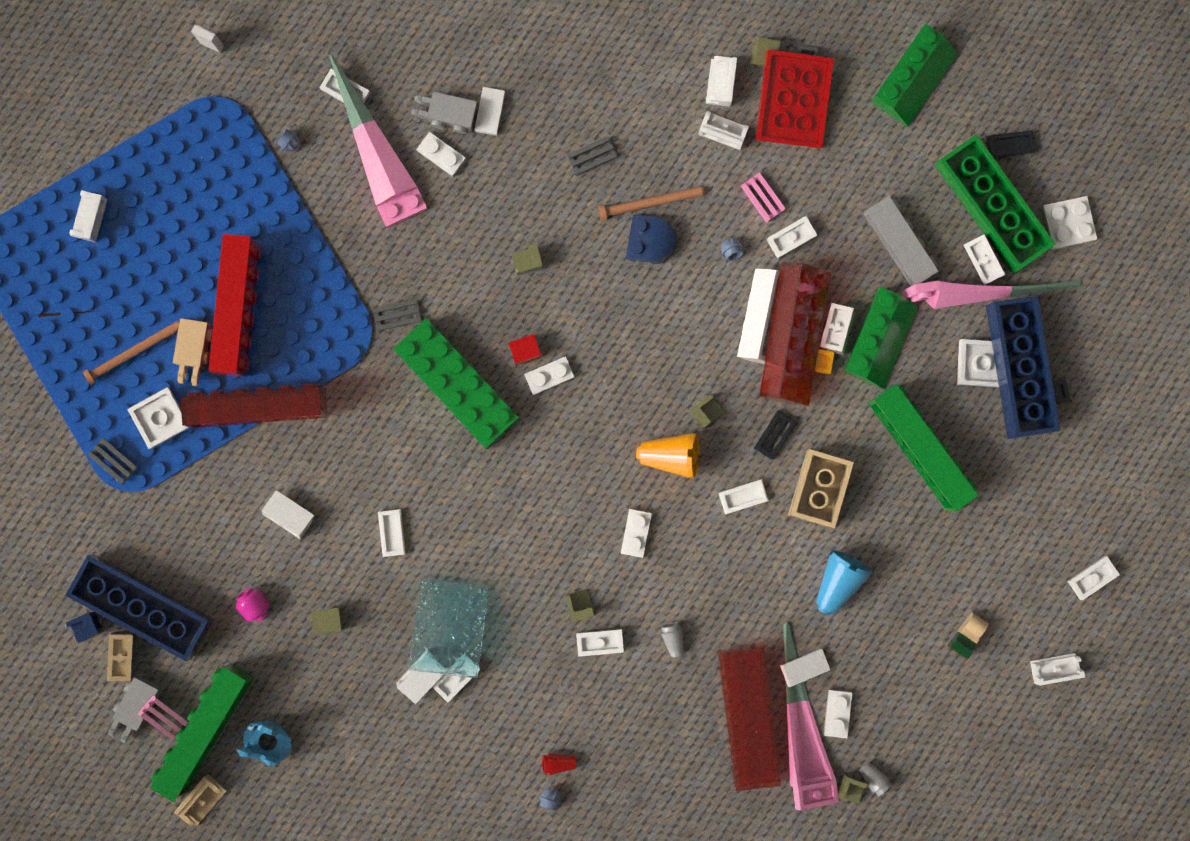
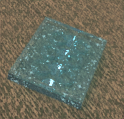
M429 579L420 580L408 670L470 678L478 677L489 587Z

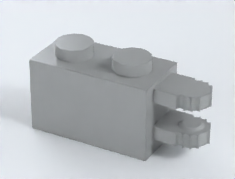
M433 92L432 98L415 96L414 101L418 104L429 106V110L426 112L413 109L411 115L427 119L431 126L444 129L447 126L453 128L454 132L466 134V131L472 132L478 109L477 101Z
M136 676L131 681H128L124 687L126 693L123 699H119L113 708L115 714L112 719H114V722L108 731V735L113 737L122 723L127 728L121 736V742L126 743L133 730H141L146 722L138 714L153 695L158 698L163 688L141 676Z

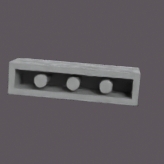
M888 196L866 210L864 216L909 285L920 284L938 272V264L934 257L928 256L924 250L926 246L920 237H916L913 233V225L909 219H904L900 213L901 207L898 202Z

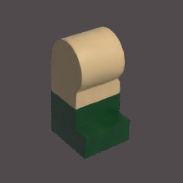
M971 613L947 646L962 657L969 659L979 638L986 631L988 623L976 614Z

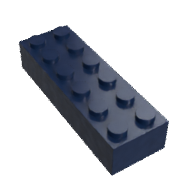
M1038 296L996 301L986 305L1007 439L1060 431Z
M87 555L65 595L184 661L192 660L214 620L97 555Z

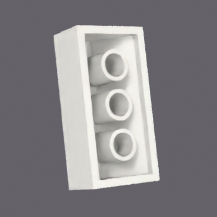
M755 269L737 357L752 362L786 368L804 283L803 280L778 270Z

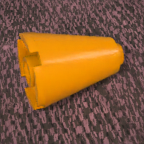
M695 433L644 441L641 443V446H637L636 458L640 460L642 465L687 478H696L699 462H697V455L700 452L699 436Z

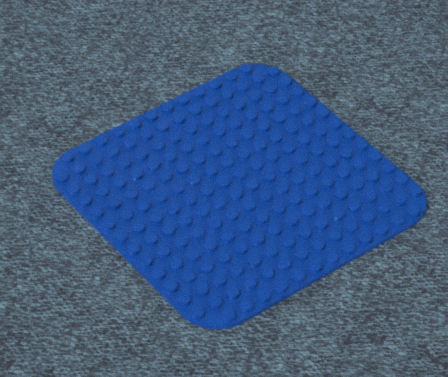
M207 96L188 103L0 215V312L93 470L102 481L115 489L138 492L160 484L351 369L364 357L369 348L372 338V322L367 308L253 119L241 105L230 99L219 96ZM81 191L99 194L107 199L96 242L70 236V230H73L81 201ZM223 234L251 236L259 243L261 258L257 260L256 269H259V279L254 284L257 300L256 304L252 305L251 314H254V326L250 327L249 336H252V347L247 352V359H250L249 372H245V377L217 375L209 371L208 363V365L205 364V369L201 370L199 385L194 386L191 383L192 367L187 368L185 382L183 384L178 383L177 378L180 365L173 363L177 331L96 378V383L89 384L83 371L86 369L91 371L174 322L180 321V318L207 322L212 325L213 329ZM80 311H94V312L78 313V314H75V313H74V312H80ZM44 313H61V315L38 317V315ZM209 342V346H208V351H210V352H211V342ZM168 387L191 428L153 449H148L127 409ZM102 438L107 439L139 467L124 485L119 483L88 456L89 452L94 450V447L100 443ZM104 445V447L102 448L103 450H105L111 457H113L118 463H120L126 470L129 471L131 469L126 463H124L119 457H117L111 450H109ZM99 452L97 453V456L100 457L105 463H107L120 476H125L120 470H118Z

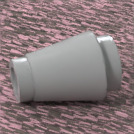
M670 622L662 625L660 633L671 657L683 655V628L679 625V622Z
M870 762L859 770L866 783L869 784L868 786L872 793H876L878 797L892 786L889 782L890 778Z

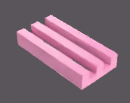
M760 172L741 185V188L766 222L786 209ZM757 180L760 182L762 187L765 189V191L768 193V195L773 200L775 205L778 207L777 210H775V208L772 206V204L767 199L765 194L762 192L760 187L757 185ZM750 185H752L772 214H767L749 189Z
M154 695L138 713L143 719L172 740L175 739L176 733L180 731L182 726L188 724L187 720ZM154 703L178 720V723H173L153 708L152 705ZM149 710L173 729L169 731L147 715L146 712Z

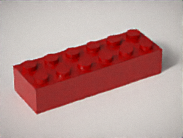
M223 234L209 361V371L217 375L245 377V372H249L250 359H247V352L252 347V336H249L250 327L254 326V314L251 313L252 305H255L257 300L254 284L258 282L259 269H256L257 260L261 258V247L258 246L259 243L251 236Z

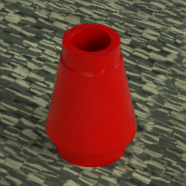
M556 753L542 755L543 773H549L550 776L576 769L575 755L570 756Z

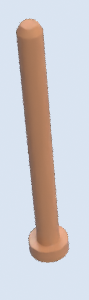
M696 187L610 207H604V204L598 205L600 219L603 221L607 220V216L702 196L705 194L704 187Z
M180 321L174 322L91 371L86 369L83 371L86 380L90 385L96 383V378L177 332Z

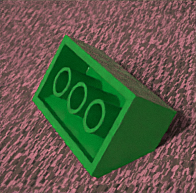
M925 23L871 103L908 127L958 55L944 35Z
M879 287L874 294L842 372L884 390L918 307L902 295Z

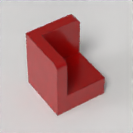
M534 334L509 342L516 366L541 358Z

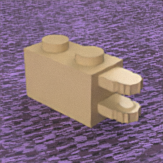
M180 318L173 363L180 365L177 378L178 383L183 384L185 382L187 368L192 367L191 383L194 386L199 385L201 370L205 369V364L208 365L210 360L208 346L209 342H212L213 329L211 324Z

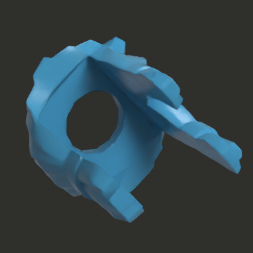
M265 720L248 725L243 734L244 749H237L241 757L261 759L266 765L274 767L277 763L286 759L288 754L291 753L292 746L291 739L288 737L283 726L274 721ZM263 733L276 736L277 745L274 749L269 751L261 748L259 738Z

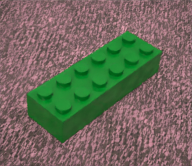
M977 134L935 164V167L1012 274L1056 245Z
M427 318L393 348L486 450L519 420V417Z
M897 384L888 387L870 400L868 405L947 512H957L979 496L975 491L977 490L976 485L970 478L966 479L962 474L964 470L957 460L953 461L948 455L950 450L943 441L939 442L934 436L936 434L935 429L930 423L926 424L921 418L923 414L916 404L912 405L907 399L909 394L904 387H898Z
M232 663L216 669L211 678L214 682L209 689L206 687L199 697V700L202 702L197 709L194 707L187 717V720L190 722L185 729L181 728L176 735L175 740L178 742L173 748L168 749L163 757L164 765L160 769L157 768L152 775L151 781L153 783L150 789L172 802L185 795L255 677Z

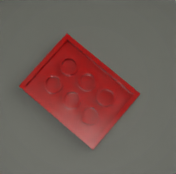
M776 50L766 51L755 136L756 141L822 149L834 58Z

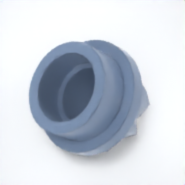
M286 129L278 139L277 144L281 146V150L292 152L299 148L300 141L295 131L291 132Z
M729 238L722 243L721 254L723 257H726L727 261H734L743 255V245L737 239Z
M555 787L544 789L543 793L539 796L541 800L539 805L541 807L557 810L558 805H561V795Z

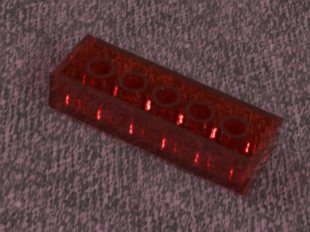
M781 263L759 397L791 405L809 406L830 285V272L805 263Z
M304 384L302 389H297L293 386H280L278 391H274L270 387L256 388V392L247 391V389L233 390V394L224 393V391H211L210 396L195 392L187 393V397L180 398L182 426L190 428L328 418L326 391L321 389L320 386H316V384Z
M757 646L717 651L733 788L737 792L781 786L764 647Z

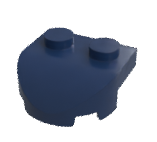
M633 215L626 259L649 262L651 264L663 263V260L675 252L677 246L676 233L670 224L658 217Z

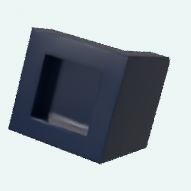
M95 612L86 613L64 623L66 628L71 627L78 643L103 633Z

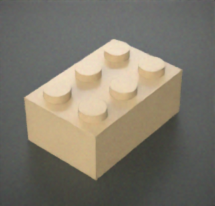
M811 449L807 450L788 516L828 528H835L854 462Z

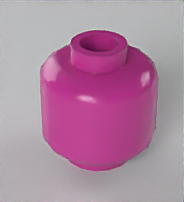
M247 588L237 596L235 607L247 622L254 620L260 622L268 615L267 610L270 602L259 589Z

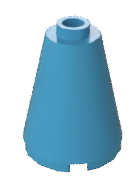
M833 549L829 555L816 604L819 606L818 610L826 615L836 614L872 573L871 569L854 557L853 559L846 557V553Z

